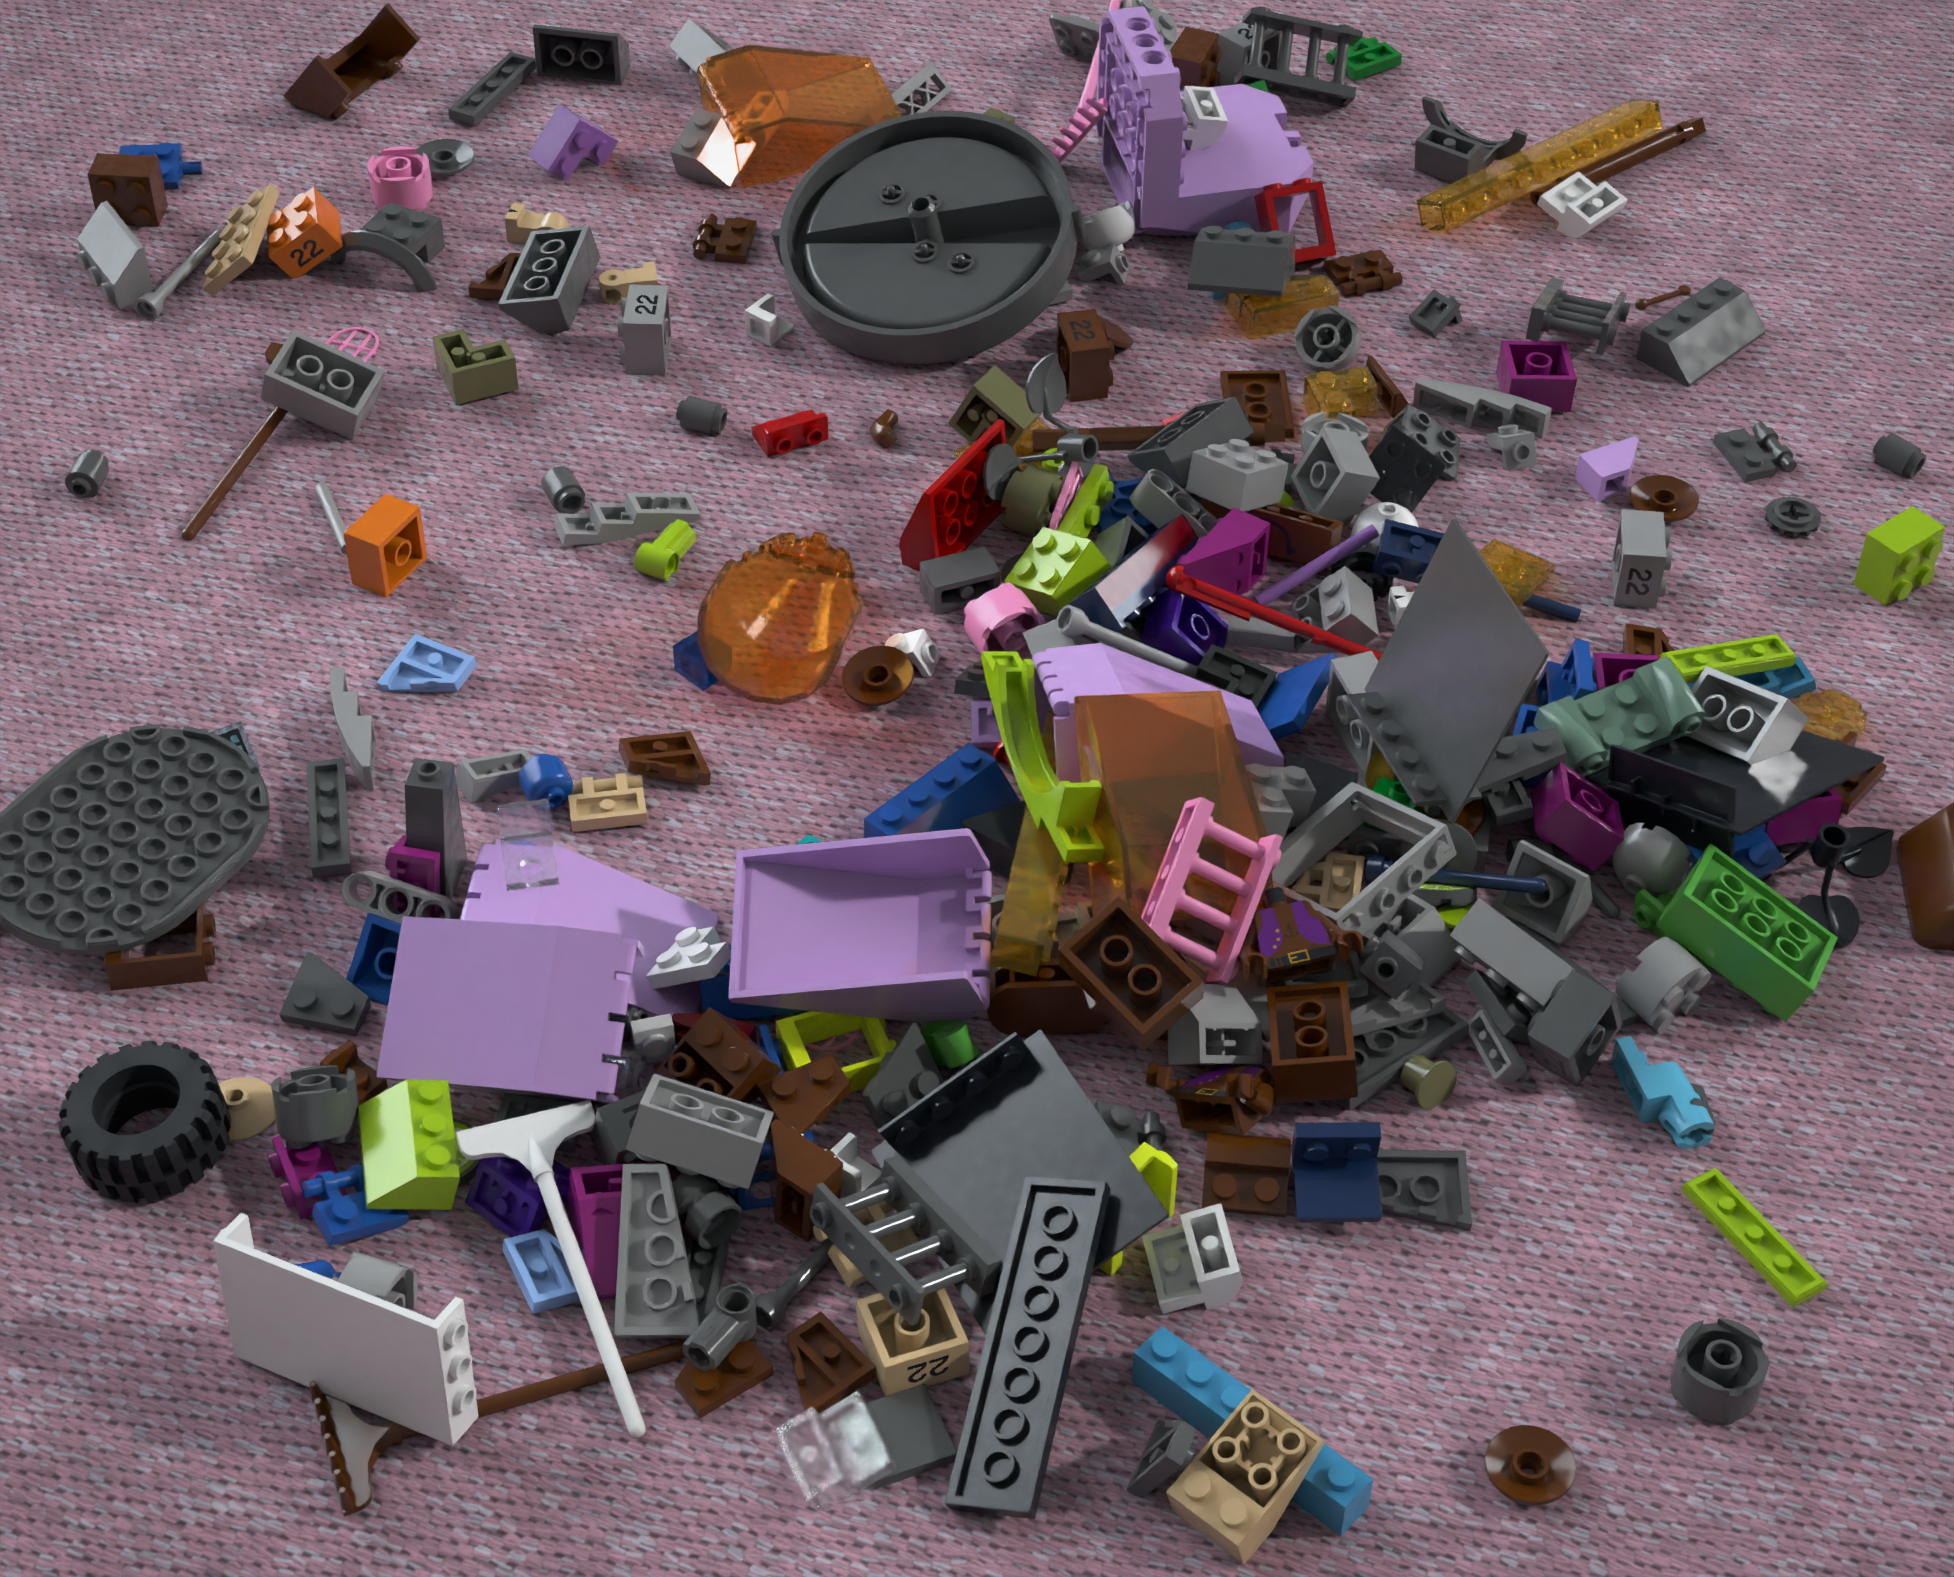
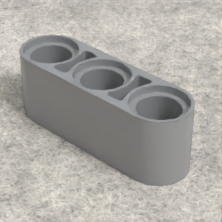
M1156 469L1149 470L1130 495L1132 505L1157 528L1183 513L1200 538L1206 536L1218 521L1217 518L1168 475Z
M374 871L350 874L342 884L341 893L347 904L402 924L403 916L430 918V909L434 904L443 908L445 919H459L458 906L449 897ZM361 879L368 881L371 886V894L366 900L361 898L356 890L357 884ZM398 891L405 894L408 899V907L404 912L398 911L393 904V897Z

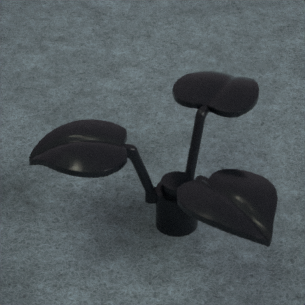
M1834 823L1825 824L1820 828L1815 840L1807 838L1802 846L1784 858L1787 861L1784 865L1786 866L1807 850H1810L1813 862L1819 867L1826 868L1820 892L1821 896L1807 895L1800 900L1797 908L1838 937L1834 948H1844L1854 940L1859 929L1860 920L1858 910L1849 898L1842 895L1829 897L1828 890L1833 870L1836 864H1843L1844 869L1855 877L1873 878L1881 875L1888 868L1890 862L1891 844L1894 835L1892 829L1877 827L1843 828ZM1776 846V848L1781 853L1780 847ZM1770 874L1769 876L1765 877V878L1762 879L1761 881L1769 879L1772 874Z

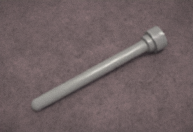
M215 230L154 292L143 293L134 303L136 313L144 318L150 314L149 319L155 320L163 311V301L221 243L222 239L219 236L223 230Z
M1066 605L1057 616L1056 630L1064 635L1075 637L1084 634L1151 663L1196 680L1200 679L1195 677L1198 666L1090 622L1081 609Z

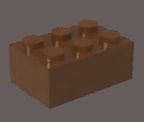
M1120 896L1115 898L1058 948L1059 965L1142 1051L1203 999L1204 981Z

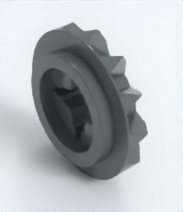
M1782 497L1768 504L1765 520L1769 521L1770 529L1779 528L1781 535L1789 532L1794 538L1799 533L1808 537L1811 531L1818 530L1821 514L1813 504L1806 500L1795 497ZM1790 512L1792 513V516H1794L1795 520H1792L1790 517H1788Z

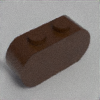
M1059 959L1004 961L997 965L988 976L990 979V1006L987 1008L988 1018L991 1024L1003 1034L1011 1035L1016 1032L1018 1035H1033L1038 1030H1042L1044 1034L1089 1033L1098 1028L1107 1017L1090 1010L1083 989L1059 965Z

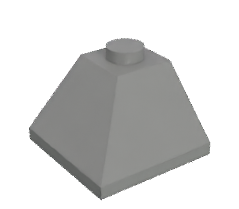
M1520 840L1506 875L1544 879L1547 882V890L1543 894L1500 890L1493 908L1561 944L1575 935L1582 927L1593 899L1590 876L1532 844Z

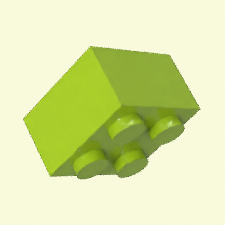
M1911 506L1866 533L1854 585L1885 606L1896 599L1900 601L1905 599L1911 590L1919 585L1926 586L1931 582L1936 572L1934 566L1937 556L1943 547V542L1941 541L1945 526L1916 507Z
M1042 527L1004 582L1012 583L1014 587L1023 591L1038 611L1058 616L1064 606L1070 605L1069 602L1108 571L1111 565L1090 539Z

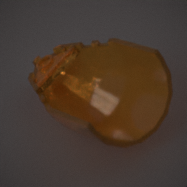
M793 532L781 533L761 543L758 551L752 552L748 550L743 553L741 560L735 561L730 559L723 565L701 602L698 613L697 643L707 668L726 689L752 702L783 705L807 699L829 681L859 620L863 600L858 598L859 586L853 580L855 571L850 553L842 547L837 548V550L834 549L827 542L828 536L824 533L814 532L813 536L795 538L796 535Z

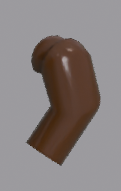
M887 409L870 427L871 437L876 443L879 442L883 448H889L897 440V435L891 431L892 427L898 422L897 414Z

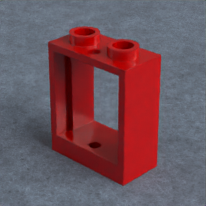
M1303 178L1292 181L1293 186L1282 188V183H1274L1264 186V191L1254 196L1261 232L1268 233L1269 231L1279 230L1274 199L1309 193L1319 245L1296 249L1295 265L1324 260L1337 255L1322 181L1311 182V178Z

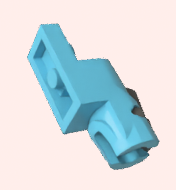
M1631 1036L1617 1038L1615 1040L1611 1065L1641 1122L1647 1123L1659 1120L1674 1139L1677 1147L1682 1150L1708 1144L1713 1138L1712 1134L1716 1123L1704 1088L1701 1085L1690 1083L1685 1072L1676 1062L1648 1065L1645 1053L1638 1050Z

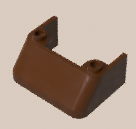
M387 3L358 37L326 61L320 55L316 56L283 97L294 107L328 119L331 116L338 119L350 108L347 104L386 74L392 77L403 68L401 61L418 43L420 38L392 6Z
M1953 802L1903 833L1899 837L1896 847L1911 935L1916 943L1928 949L1954 951Z

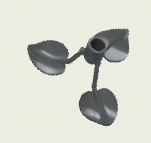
M1051 353L1037 362L1028 376L1025 391L1030 411L1033 413L1043 412L1045 420L1067 431V434L1059 438L1057 453L1025 456L1016 459L1015 450L1011 445L1000 443L992 447L986 456L983 469L985 493L991 500H1002L1008 482L1016 470L1021 472L1018 466L1023 463L1062 459L1064 462L1060 465L1057 474L1067 477L1072 461L1079 462L1085 479L1094 465L1099 449L1096 437L1088 434H1078L1077 427L1069 426L1051 415V413H1057L1062 408L1066 399V381L1058 361V353Z

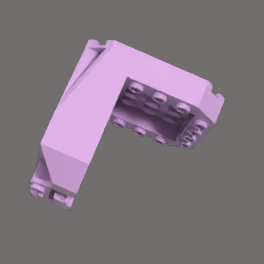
M1145 6L1108 10L1106 18L1100 20L1097 77V101L1100 98L1108 101V110L1096 123L1097 138H1103L1102 155L1100 156L1101 165L1119 204L1131 201L1134 209L1136 229L1133 235L1197 236L1201 228L1220 226L1224 229L1228 224L1235 221H1245L1251 224L1254 232H1261L1254 196L1263 192V187L1266 185L1282 183V188L1293 186L1292 181L1311 178L1312 182L1314 162L1306 147L1301 146L1299 132L1286 131L1287 111L1279 96L1244 84L1209 87L1215 89L1228 124L1224 134L1213 145L1205 149L1190 151L1186 139H1182L1183 131L1187 130V116L1183 112L1181 102L1183 91H1180L1179 88L1181 84L1180 71L1172 63L1171 52L1166 51L1162 34H1158L1156 31L1154 18H1150ZM1309 193L1273 200L1280 231L1285 233L1291 231Z

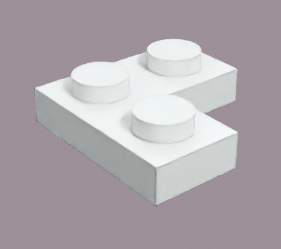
M714 926L698 930L696 927H690L681 931L675 937L676 942L670 949L657 957V964L646 975V978L652 989L714 978L731 958V950L726 942L718 943L721 939Z

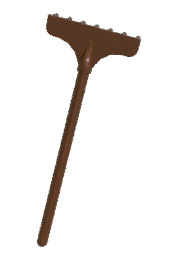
M270 343L265 352L268 364L271 365L284 344ZM275 406L183 529L181 535L184 540L191 541L195 538L288 411Z
M687 1339L621 1358L626 1375L685 1358L683 1343ZM602 1363L477 1400L478 1416L483 1417L609 1380V1377ZM311 1381L309 1384L311 1399L343 1516L345 1517L365 1509L372 1500L370 1471L377 1458L390 1445L402 1443V1440L421 1435L422 1433L395 1422H390L386 1425L368 1424L354 1416L347 1402L323 1393L316 1381Z

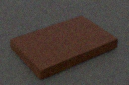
M1285 370L1220 371L1222 398L1235 397L1249 423L1264 422V425H1285V438H1294V425Z

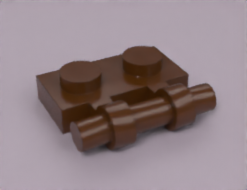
M708 214L700 222L698 228L699 235L695 237L693 242L694 257L703 259L706 253L714 254L715 261L746 264L757 230V220H748L742 217L726 218L723 225L717 224L718 219L714 214ZM712 237H717V238H719V241H718V240H712L711 238H712Z
M1370 250L1366 253L1340 256L1335 259L1325 260L1323 265L1324 271L1333 284L1340 286V292L1343 296L1350 294L1361 296L1365 295L1366 291L1381 289V291L1391 290L1392 286L1402 284L1403 280L1400 272L1393 273L1394 266L1382 250Z

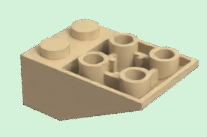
M1251 1389L1167 1490L1166 1493L1172 1511L1244 1564L1273 1531L1325 1442L1254 1389Z

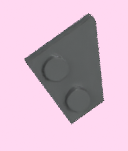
M307 952L279 1015L281 1020L285 1022L357 1036L369 1012L371 1003L369 997L315 954Z

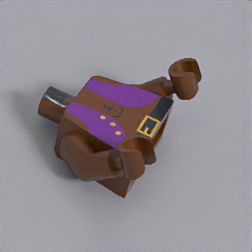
M1275 887L1262 893L1261 900L1264 909L1254 913L1238 959L1243 967V979L1249 980L1250 974L1256 973L1258 985L1262 987L1331 971L1337 955L1336 950L1340 952L1341 960L1345 961L1350 958L1349 951L1356 950L1362 954L1364 953L1361 933L1354 930H1342L1320 911H1315L1310 902L1306 900L1288 904L1283 889Z
M1149 1063L1146 1084L1165 1089L1166 1094L1175 1098L1182 1128L1243 1136L1263 1116L1269 1115L1272 1111L1274 1091L1269 1085L1272 1077L1268 1068L1262 1064H1255L1252 1067L1218 1065L1187 1082L1177 1076H1172L1173 1067Z

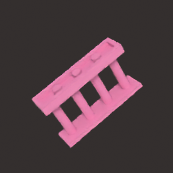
M1199 797L1186 801L1141 919L1171 949L1210 967L1205 983L1228 984L1239 969L1240 961L1238 955L1270 871L1276 868L1281 858L1279 847L1283 837L1274 834L1262 837L1256 843L1213 822V817L1210 815L1215 803ZM1208 836L1252 858L1245 879L1199 858L1197 849L1201 839ZM1193 872L1238 894L1231 916L1186 895L1183 885L1187 875ZM1180 909L1224 930L1217 952L1171 931V926L1168 924L1173 911Z

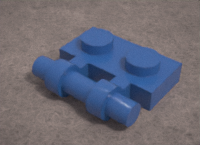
M362 1163L351 1165L350 1170L336 1174L332 1171L318 1173L315 1179L304 1181L301 1185L306 1198L319 1195L322 1200L314 1204L312 1216L329 1246L396 1229L407 1224L410 1216L406 1209L366 1208ZM354 1186L357 1193L342 1196L339 1190Z

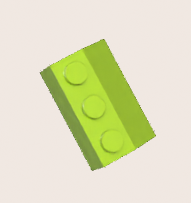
M406 1079L358 1106V1125L366 1208L452 1210L460 1173L448 1080Z

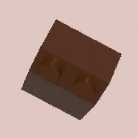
M1347 981L1266 987L1275 1103L1357 1098L1356 1059Z

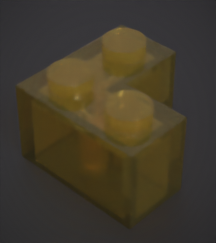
M1353 367L1345 370L1305 375L1302 404L1308 416L1319 412H1327L1326 418L1335 419L1337 418V413L1347 414L1355 418L1374 416L1378 385L1369 367Z

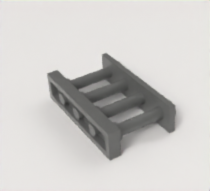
M1251 7L1242 19V23L1254 25L1250 61L1236 72L1234 84L1249 85L1264 79L1269 92L1336 106L1347 107L1355 99L1356 87L1348 86L1345 82L1349 46H1354L1362 38L1363 31L1355 30L1353 26L1347 24L1336 26L1270 12L1271 10L1267 7ZM1265 28L1282 31L1278 66L1275 70L1264 68L1261 64ZM1293 34L1310 37L1306 71L1303 76L1291 74L1292 72L1289 70ZM1321 40L1337 43L1333 80L1330 82L1320 80L1317 76Z
M1551 278L1532 306L1526 339L1539 341L1543 333H1549V330L1599 340L1596 354L1603 355L1608 345L1613 346L1620 322L1626 323L1630 309V304L1625 303L1627 293L1620 292L1613 304L1569 295L1566 290H1562L1564 280Z
M899 1155L884 1159L879 1185L842 1199H838L823 1182L815 1186L809 1218L886 1298L890 1306L895 1311H898L911 1326L919 1321L924 1296L961 1281L965 1282L979 1297L994 1292L1001 1259ZM883 1201L889 1203L898 1212L866 1226L852 1214ZM909 1227L914 1229L924 1239L891 1253L878 1241V1239ZM934 1254L939 1255L950 1266L918 1280H915L904 1268L906 1265Z

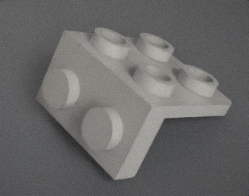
M1052 13L1049 21L1058 48L1067 55L1080 54L1092 62L1099 40L1100 24L1072 15L1069 18Z

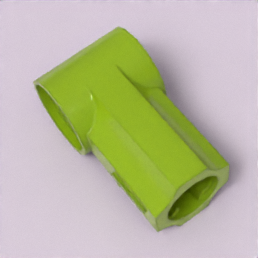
M677 519L674 523H670L653 543L644 542L641 544L634 560L635 570L669 582L667 578L672 572L676 573L678 571L680 559L696 542V532L691 529L686 521Z

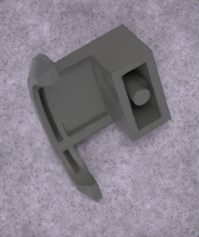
M1425 96L1422 98V106L1426 118L1431 125L1416 139L1415 170L1467 189L1493 160L1508 159L1520 152L1526 144L1528 134L1527 132L1515 129L1512 137L1504 141H1491L1476 137L1457 126L1444 111L1440 101Z
M388 202L360 230L348 231L342 234L343 247L330 255L333 263L341 265L345 261L346 253L349 251L361 250L378 254L399 265L409 275L417 288L433 291L437 289L436 282L424 262L429 263L445 248L442 218Z

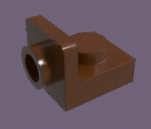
M351 1040L346 1041L337 1049L329 1052L320 1062V1066H338L339 1074L347 1075L348 1068L355 1072L359 1105L377 1096L388 1087L386 1079L377 1078V1072L359 1059L357 1046Z

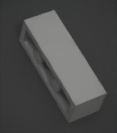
M1229 616L1226 645L1293 651L1295 633L1257 618H1250L1248 622L1236 616Z
M1480 1009L1467 1022L1469 1023V1035L1494 1080L1506 1085L1513 1084L1528 1069L1511 1039L1502 1034L1487 1011Z

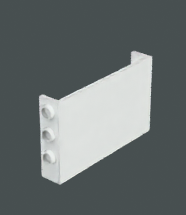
M240 1213L226 1228L222 1229L213 1240L235 1357L310 1387L311 1381H316L322 1392L451 1446L459 1440L479 1417L472 1370V1356L468 1339V1323L466 1322L463 1299L455 1297L435 1320L254 1249L249 1217L243 1213Z

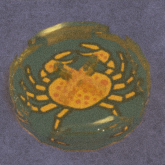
M1822 689L1821 693L1812 694L1813 691H1810L1797 699L1795 706L1809 718L1803 728L1804 731L1832 740H1842L1850 730L1858 734L1857 739L1863 735L1867 723V715L1861 711L1862 705L1846 693L1832 689Z

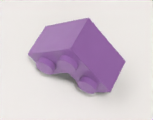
M559 104L528 153V156L547 171L567 180L583 156L599 165L605 164L619 141L597 124Z

